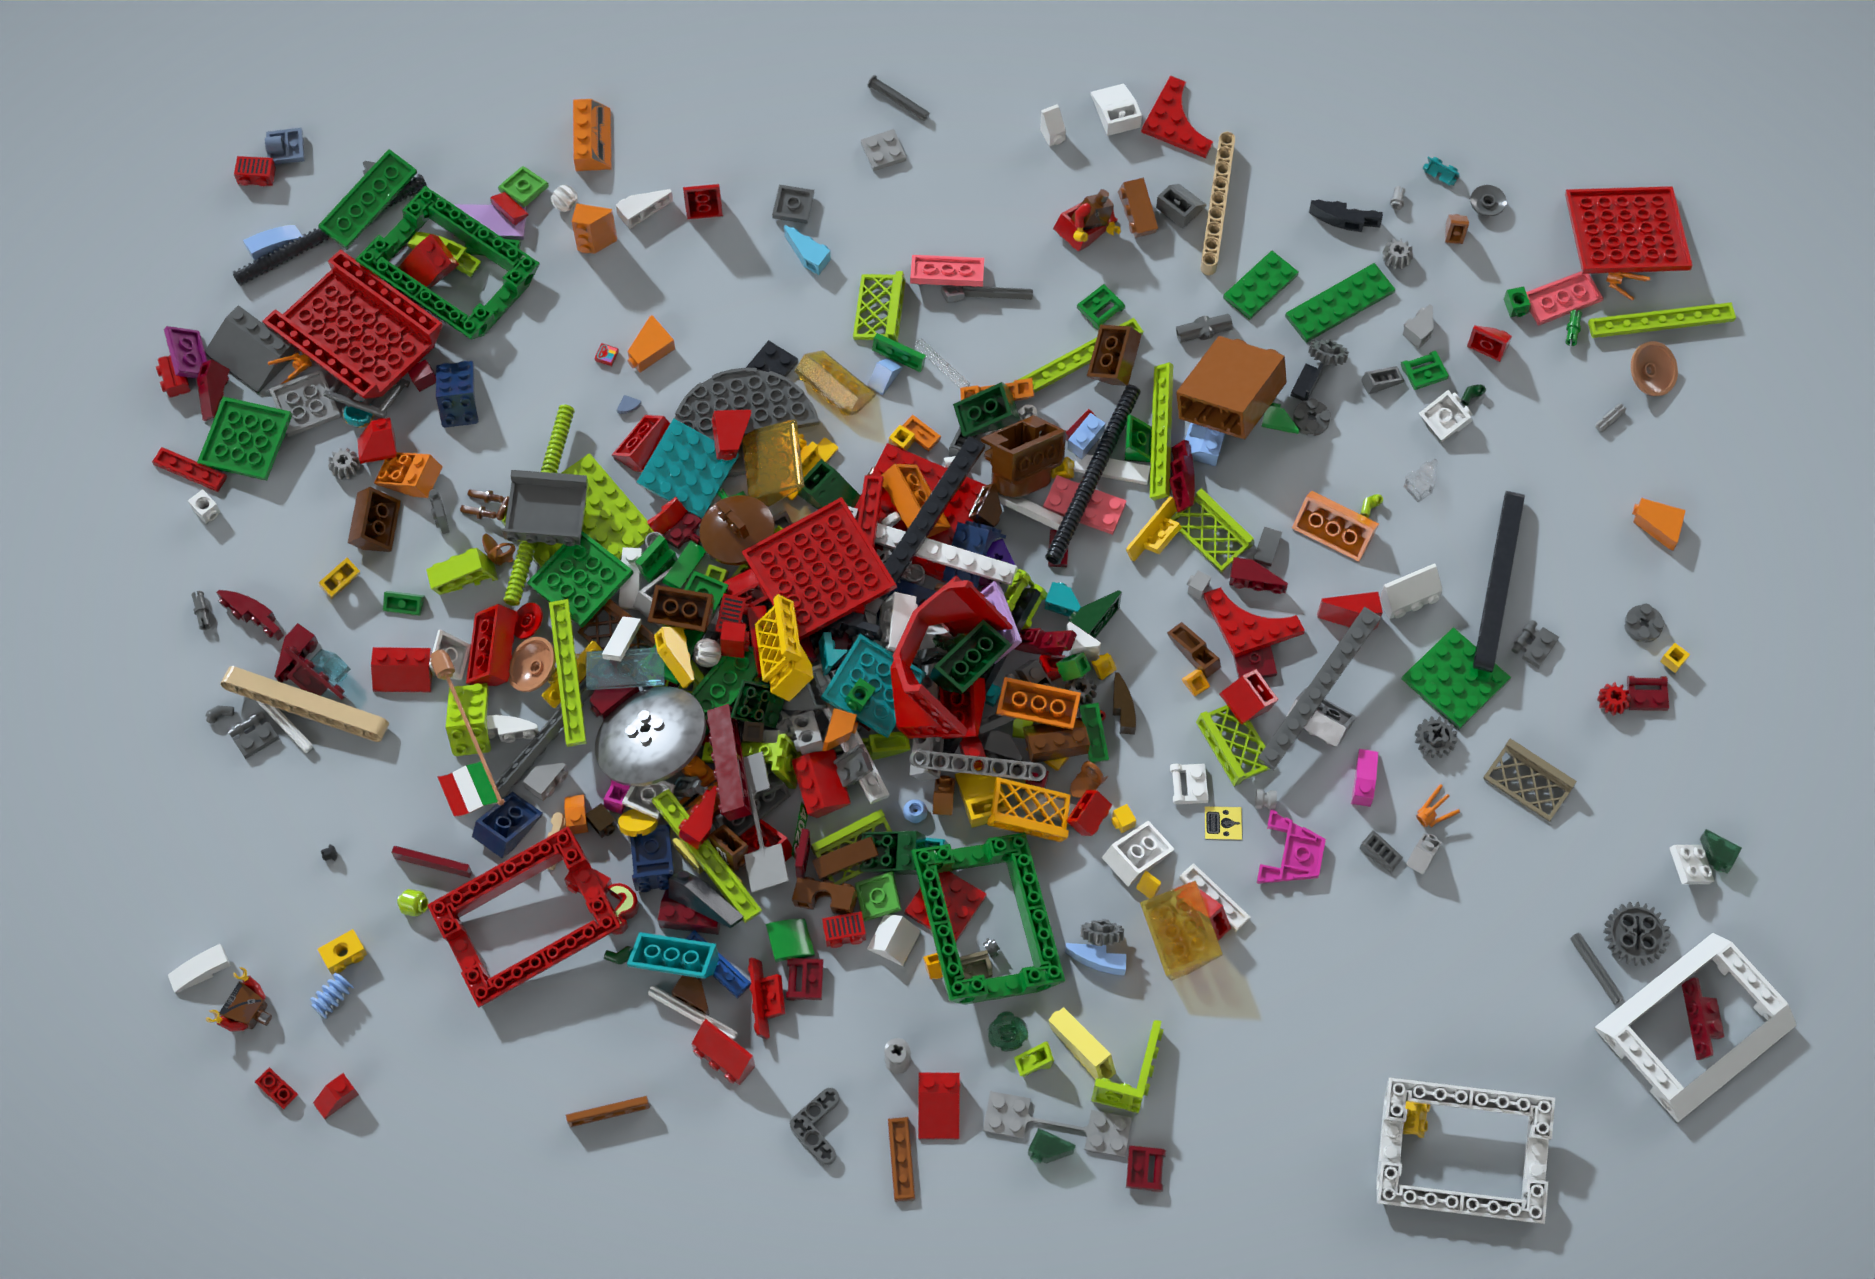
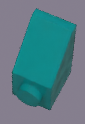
M1052 582L1045 600V609L1070 617L1074 611L1077 613L1081 606L1071 587L1061 582Z

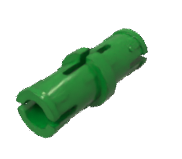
M1576 310L1570 312V321L1566 327L1568 332L1565 340L1568 346H1570V340H1572L1571 346L1577 345L1582 312L1579 310L1577 316H1575Z

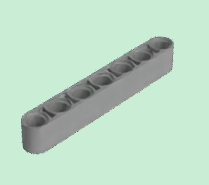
M916 750L910 755V763L916 768L1040 781L1046 775L1045 767L1039 763ZM919 753L924 756V762L920 765L915 761V757ZM937 756H941L944 760L943 765L940 767L935 764ZM957 758L963 761L960 769L954 766V761ZM976 760H980L982 763V768L979 771H976L973 766ZM996 762L1001 764V771L995 773L993 770V765ZM1016 764L1021 769L1018 775H1014L1012 772V768ZM1035 766L1040 770L1037 777H1033L1031 774L1032 768Z

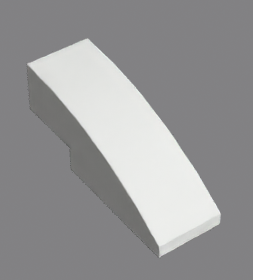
M218 944L186 961L168 974V977L176 994L212 978L214 973L231 965L221 944Z

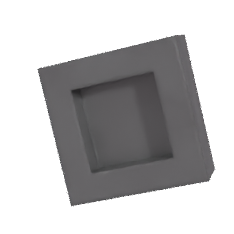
M941 286V293L947 303L964 300L965 293L960 286Z

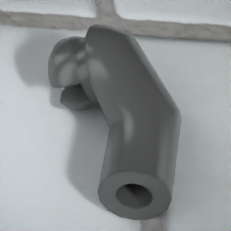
M218 705L207 711L205 715L207 717L206 721L208 723H215L220 715L233 716L235 709L232 706Z

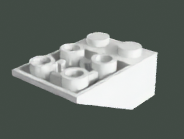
M1125 84L1090 92L1107 136L1141 127L1142 114L1136 100Z

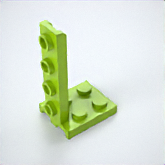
M778 734L777 743L741 742L743 758L763 752L765 764H772L771 771L789 789H796L798 781L792 760L801 757L802 753L801 751L797 752L795 744L786 734ZM705 742L702 761L705 763H714L711 757L713 748L710 742Z
M1153 1021L1137 1088H1132L1131 1085L1126 1083H1113L1107 1078H1096L1091 1101L1139 1114L1143 1095L1147 1096L1150 1084L1146 1082L1147 1078H1152L1155 1066L1151 1065L1152 1058L1157 1059L1159 1047H1156L1157 1040L1161 1041L1164 1029L1160 1028L1162 1021Z

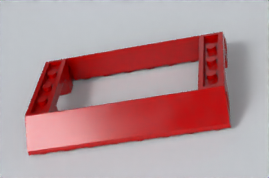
M569 826L427 904L443 938L449 943L462 969L461 975L478 1008L621 928L617 914ZM563 860L567 869L572 873L586 900L585 903L596 921L592 920L489 978L460 917Z

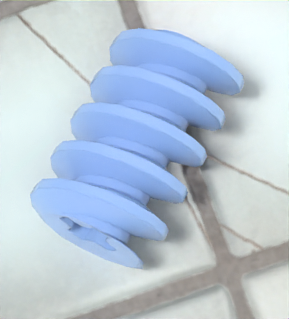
M337 973L333 974L335 981L327 980L329 987L325 985L321 987L324 993L316 992L318 999L310 998L312 1008L325 1019H327L325 1011L333 1012L331 1005L339 1006L336 1001L337 999L345 1000L342 993L349 995L348 987L354 989L345 978Z

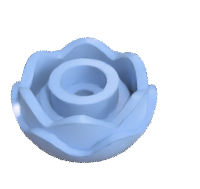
M914 799L908 801L903 808L904 818L912 823L921 822L927 817V806L921 800Z

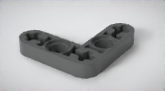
M834 1088L823 1090L790 1121V1128L793 1134L823 1165L832 1164L835 1161L836 1153L831 1144L820 1134L814 1125L839 1103V1093ZM827 1094H829L830 1096L834 1094V1101H827L825 1103L826 1109H824L822 1104L818 1101L821 1100V1102L823 1103L827 1099ZM813 1106L821 1110L820 1114L816 1117L809 1114V1109ZM796 1121L799 1123L804 1122L803 1127L807 1131L804 1137L801 1136L804 1134L801 1128L795 1129ZM810 1135H816L819 1138L816 1145L808 1144L807 1138ZM822 1143L825 1144V1145L822 1146V1149H823L825 1152H829V1151L831 1152V1153H830V1157H831L830 1159H828V1158H824V1159H823V1158H822V1157H823V1153H822V1151H821L820 1149H818V1148H820V1146L822 1145Z

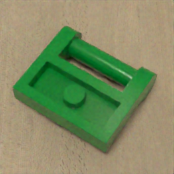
M1105 284L1101 285L1077 304V309L1097 330L1100 328V325H1103L1117 312H1122L1126 308L1125 304ZM1112 302L1114 306L1098 318L1096 314Z
M1432 351L1429 355L1411 361L1405 360L1401 362V368L1406 373L1414 390L1447 380L1449 377L1437 351ZM1431 361L1433 362L1432 364H1429V365H1426V366H1423V367H1420V368H1417V369L1412 370L1413 367H1416V366H1419V365H1422V364H1425V363H1428V362H1431Z

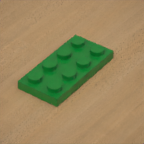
M1271 250L1223 294V299L1251 320L1298 276L1299 271Z

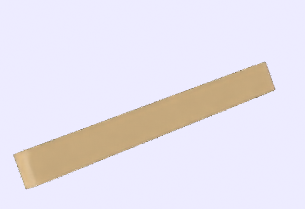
M1231 132L1221 133L1218 142L1200 266L1201 272L1204 275H1213L1218 264L1235 136Z
M230 666L220 683L225 690L375 742L382 740L389 726V722L380 716L238 667Z

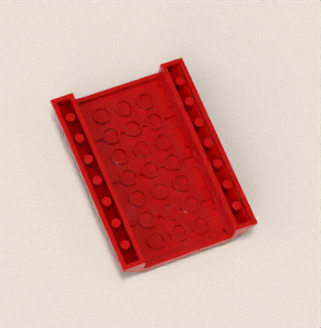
M340 249L328 260L331 270L283 314L275 309L262 322L362 398L382 397L434 348L443 324Z

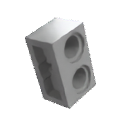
M811 710L791 717L793 725H790L792 736L797 737V740H794L797 752L801 751L803 756L808 753L822 751L824 743L814 711Z

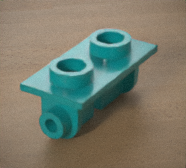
M1428 156L1429 164L1425 163L1422 168L1425 170V173L1434 178L1437 177L1438 173H1441L1439 180L1449 186H1454L1457 181L1455 177L1460 178L1458 169L1451 165L1445 166L1442 164L1443 161L1437 157L1431 158Z

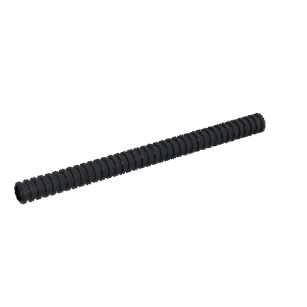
M417 174V177L414 176L385 209H388V206L392 207L393 203L397 204V201L401 202L403 198L407 199V196L411 197L412 193L416 194L418 190L421 191L422 188L427 186L423 176ZM319 227L318 229L314 228L313 232L309 231L307 235L303 234V237L299 236L297 240L293 239L292 243L288 242V245L284 244L282 248L278 247L277 251L274 249L273 253L269 252L267 256L259 257L258 261L254 260L252 264L248 263V266L244 265L242 269L238 268L237 272L233 271V276L237 283L242 286L244 282L248 283L249 279L253 280V277L257 278L259 274L263 275L264 271L267 273L268 269L272 270L274 266L282 265L283 261L287 262L289 258L293 259V256L297 257L299 253L303 254L304 250L308 251V248L312 249L314 245L318 246L319 242L327 241L330 236L319 229Z
M1126 385L1119 403L1100 439V443L1097 445L1089 462V466L1078 485L1072 502L1069 504L1061 525L1052 540V544L1045 555L1046 560L1051 564L1058 565L1061 563V559H1063L1068 545L1081 521V517L1126 426L1127 417L1132 413V409L1141 394L1140 389L1135 385Z

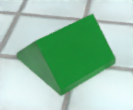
M1130 414L1127 417L1124 461L1151 462L1152 426Z

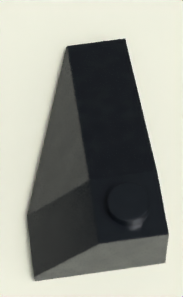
M682 869L669 878L670 899L729 928L744 920V916L711 885L699 877Z

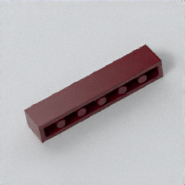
M726 704L708 710L706 724L711 734L709 742L713 748L711 757L716 768L714 776L718 782L716 791L721 802L719 810L721 815L732 821L751 815L752 812L738 721L735 718H731L733 708Z

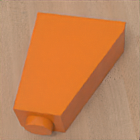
M653 315L648 318L628 350V363L639 372H642L675 350L674 339Z
M1641 498L1639 503L1633 507L1632 514L1635 515L1633 522L1669 550L1673 551L1679 540L1686 510Z

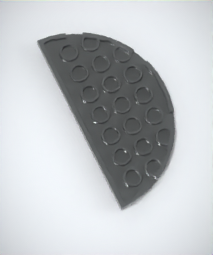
M736 368L712 375V378L703 383H698L681 401L674 418L714 440L711 420L714 411L751 410V416L743 437L819 425L814 405L798 385L780 374L772 371H760L757 368Z

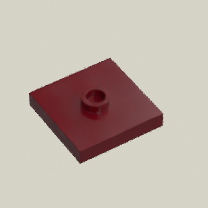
M1271 646L1234 658L1238 679L1255 669L1263 678L1277 676Z
M802 828L799 847L795 849L796 879L797 877H805L811 847L809 829Z

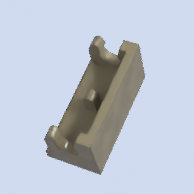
M987 950L960 957L965 977L963 980L983 974L985 978L993 976Z

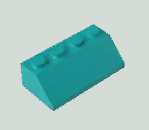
M639 932L627 967L705 979L714 974L719 956L716 944Z

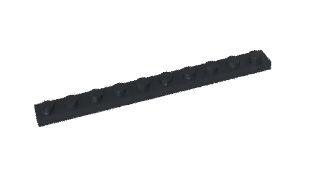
M970 436L967 438L884 566L896 584L986 448L985 444ZM892 591L879 598L886 601Z
M1024 588L1011 612L1019 633L1041 595V592L1037 589ZM1008 654L996 664H993L980 677L985 679V696ZM963 737L944 739L943 753L954 754Z

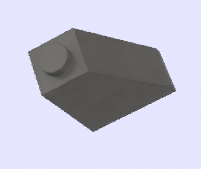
M813 673V679L790 702L784 700L782 710H826L828 708L826 702L820 699L823 693L816 673Z

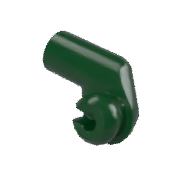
M1482 384L1468 386L1461 398V403L1469 405L1472 398L1479 397L1486 392L1485 386Z
M626 946L617 953L606 950L603 959L621 965L629 960L633 948Z

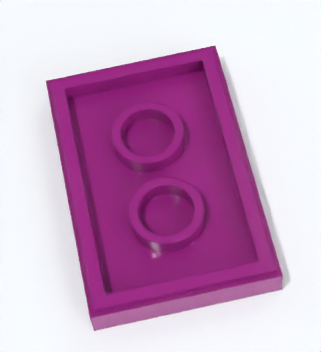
M166 326L164 333L176 376L197 378L202 363L207 361L200 332L198 330Z

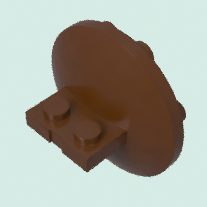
M744 495L730 496L715 503L705 513L700 524V540L707 554L714 560L726 565L747 564V561L742 555V551L775 534V522L768 507L760 500Z

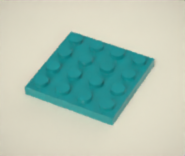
M673 418L636 483L667 501L677 497L687 511L703 519L718 490H720L738 459L739 454L737 453L736 459H717L714 440Z
M859 634L820 699H823L839 710L856 714V720L888 738L896 725L890 671L894 661V653ZM911 665L912 672L919 684H921L927 673ZM859 678H862L876 688L873 696L861 712L850 709L847 703L844 702ZM854 694L857 699H864L862 694Z

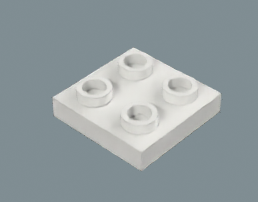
M1673 845L1670 847L1682 884H1711L1714 882L1712 870L1702 845Z

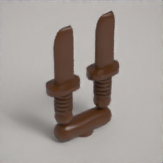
M468 490V496L484 499V503L489 504L490 501L502 504L497 513L486 510L484 506L476 508L461 505V512L477 515V519L480 520L483 517L497 518L499 521L504 519L508 509L509 496L504 498L503 496L493 494L491 490L487 492Z

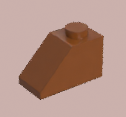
M1459 214L1448 215L1445 228L1446 243L1463 244L1469 226L1467 216Z

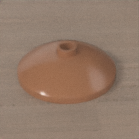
M1650 341L1641 344L1633 353L1631 374L1635 384L1643 393L1655 397L1662 396L1670 392L1674 387L1678 377V366L1673 353L1667 346L1660 342Z
M532 637L523 641L514 650L510 661V676L508 680L515 689L521 692H531L540 688L548 681L556 663L555 649L552 643L542 637Z

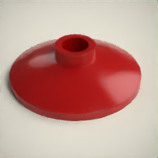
M526 603L517 610L514 635L520 639L529 638L539 629L543 618L542 609L539 605Z

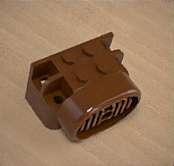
M1033 415L982 437L981 442L991 446V449L984 452V458L990 461L992 465L991 484L996 485L998 494L1007 497H1022L1049 485L1052 480V469L1060 466L1065 457L1066 430Z

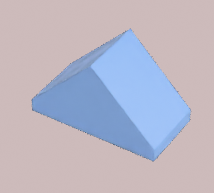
M888 358L877 362L867 387L883 396L903 367Z

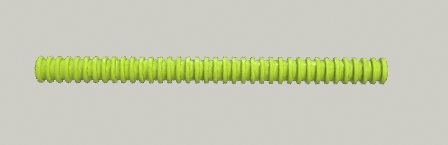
M563 404L558 407L559 410L557 411L556 420L552 428L541 472L558 473L557 470L559 469L563 449L565 448L564 444H566L567 434L569 433L570 424L575 413V409L570 405ZM520 541L521 544L518 546L519 549L514 561L515 565L512 567L510 581L506 588V597L503 599L510 606L520 605L523 589L525 588L524 584H526V579L528 578L529 568L531 567L530 563H532L537 543Z

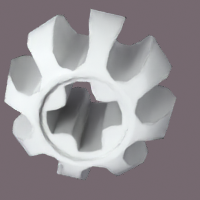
M561 185L553 192L551 201L556 209L561 212H567L576 205L578 195L574 188L569 185Z
M709 638L702 639L696 643L694 659L697 664L703 667H712L719 662L721 657L719 643Z

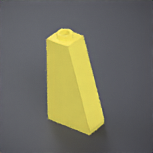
M1064 1007L1051 1015L1050 1019H1048L1051 1030L1095 1080L1096 1078L1110 1079L1116 1074L1111 1053Z

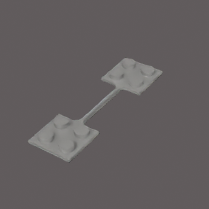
M763 752L743 758L748 792L760 845L757 851L744 855L752 893L789 881L782 844L765 847L759 824L755 795L758 792L770 789Z
M990 1091L983 1128L985 1132L1023 1139L1028 1122L1084 1131L1087 1136L1084 1150L1125 1158L1132 1117L1091 1110L1089 1124L1086 1127L1032 1118L1028 1113L1031 1098Z

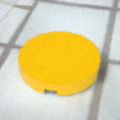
M631 809L619 817L618 826L621 833L626 836L637 837V834L641 833L643 836L656 829L658 819Z

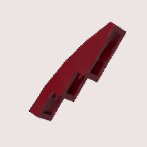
M1183 440L1171 447L1174 461L1170 463L1173 477L1169 480L1178 513L1194 505L1195 474L1188 440Z

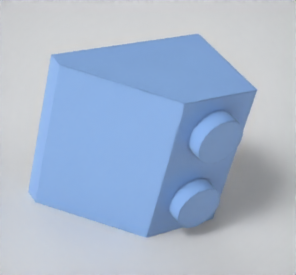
M1191 423L1185 440H1188L1190 443L1193 460L1216 466L1226 434Z

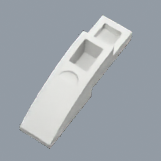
M487 715L489 739L499 735L501 742L511 743L516 739H532L539 733L537 724L511 716Z

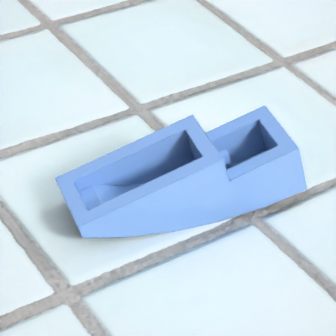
M288 225L263 231L243 240L253 260H257L269 252L273 253L274 249L277 251L278 247L282 248L284 244L288 245V242L292 243L293 239L297 240L299 236H303L295 225Z
M1066 943L1065 953L1074 960L1101 972L1125 976L1126 954L1106 953L1107 945Z

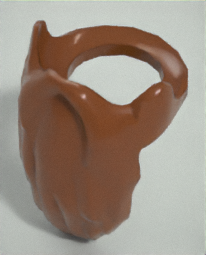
M487 533L482 536L484 550L494 564L500 566L504 562H513V553L516 550L514 544L501 543L498 545ZM504 546H511L505 553L500 549Z
M1085 761L1082 764L1081 772L1077 774L1071 783L1070 793L1073 797L1081 798L1086 790H1096L1105 782L1108 776L1104 777L1101 770L1094 763Z

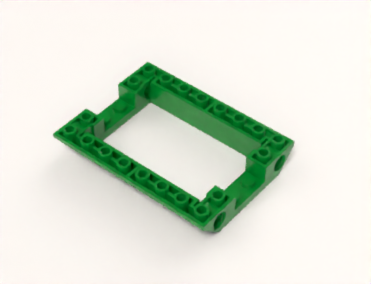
M425 186L402 210L403 219L385 238L378 235L355 260L470 340L482 337L530 286L540 263ZM429 219L507 271L503 277V286L484 306L479 303L472 310L473 313L469 317L389 262Z
M1026 833L988 838L985 844L951 849V845L946 844L913 849L911 851L950 1002L966 1005L1042 992L1065 982ZM1006 862L1034 966L1022 968L1019 974L985 979L983 974L963 980L965 977L938 873Z

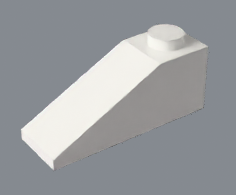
M667 189L631 195L616 204L617 215L631 229L673 202L672 191Z
M623 548L621 561L634 572L620 588L619 606L622 609L636 610L633 605L641 588L642 574L635 561L643 554L641 548Z

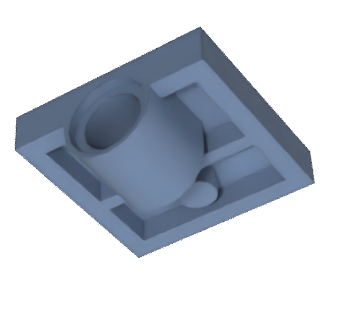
M302 128L266 132L265 147L267 158H273L275 165L305 161Z

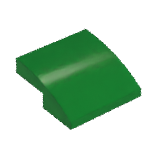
M659 535L635 563L641 574L650 584L670 569L678 558L676 553L669 548L666 539Z
M788 919L766 924L775 963L792 958L805 959L815 956L805 919Z

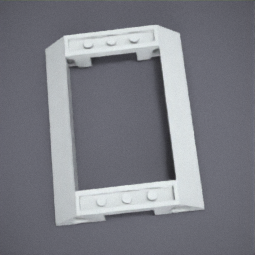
M1712 933L1595 1026L1594 1029L1621 1059L1626 1056L1653 1086L1650 1092L1678 1123L1790 1032L1797 1024L1789 1004L1731 941ZM1713 960L1724 976L1731 973L1756 1000L1757 1003L1753 1008L1768 1021L1684 1088L1629 1026Z
M1388 1078L1383 1105L1376 1180L1377 1203L1545 1224L1548 1182L1545 1180L1549 1140H1552L1555 1098ZM1406 1102L1528 1116L1521 1200L1398 1185L1399 1176H1401L1402 1171L1400 1158L1403 1126L1407 1117Z

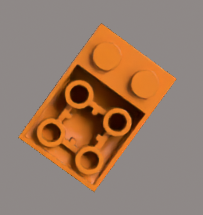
M397 452V457L385 459L374 484L412 497L428 498L429 491L433 489L443 466L430 454Z

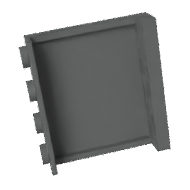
M511 470L510 477L512 482L505 529H502L504 539L511 542L520 540L527 541L528 543L545 542L549 545L556 543L567 546L580 545L588 491L587 475Z

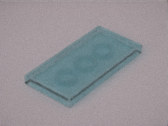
M657 647L628 649L622 661L603 659V651L587 652V690L665 685V662L658 654Z

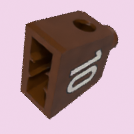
M723 824L708 835L712 846L732 872H736L746 864L744 855L748 854V845L726 825Z

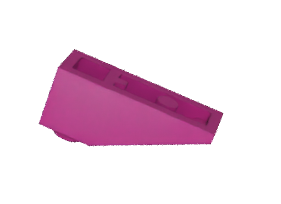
M1358 750L1351 804L1371 807L1377 776L1378 752Z

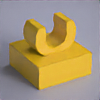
M1108 653L1099 655V659L1096 661H1091L1097 677L1101 680L1117 670L1112 656Z

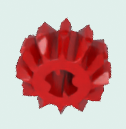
M1616 682L1612 685L1607 683L1604 688L1600 689L1597 701L1600 702L1599 708H1605V714L1611 711L1613 716L1617 712L1621 715L1624 710L1629 708L1631 697L1628 696L1629 690H1623V684L1617 687Z

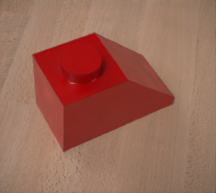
M978 736L963 737L959 744L961 755L986 757ZM980 760L974 762V769L982 767Z
M342 1073L323 1088L313 1104L323 1118L326 1119L359 1094L345 1074Z

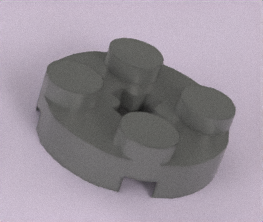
M1311 398L1308 401L1301 402L1295 408L1293 422L1300 433L1304 435L1314 434L1316 436L1327 430L1331 413L1323 403ZM1309 415H1314L1316 420H1308Z
M1645 603L1629 610L1625 617L1624 627L1626 633L1632 639L1652 642L1660 636L1665 622L1658 610ZM1641 620L1648 622V627L1645 625L1641 626Z

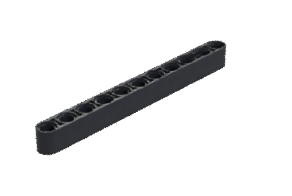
M1506 491L1504 495L1473 669L1491 673L1494 669L1525 494Z

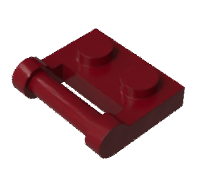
M1627 676L1628 696L1631 697L1629 710L1668 711L1667 676H1660V678H1635L1634 676ZM1635 685L1660 686V690H1635Z
M792 958L787 960L789 977L788 992H786L785 996L786 1000H822L823 959ZM797 967H803L802 992L796 991Z
M1129 1145L1126 1188L1163 1192L1162 1170L1166 1150ZM1149 1156L1155 1157L1153 1183L1147 1182Z

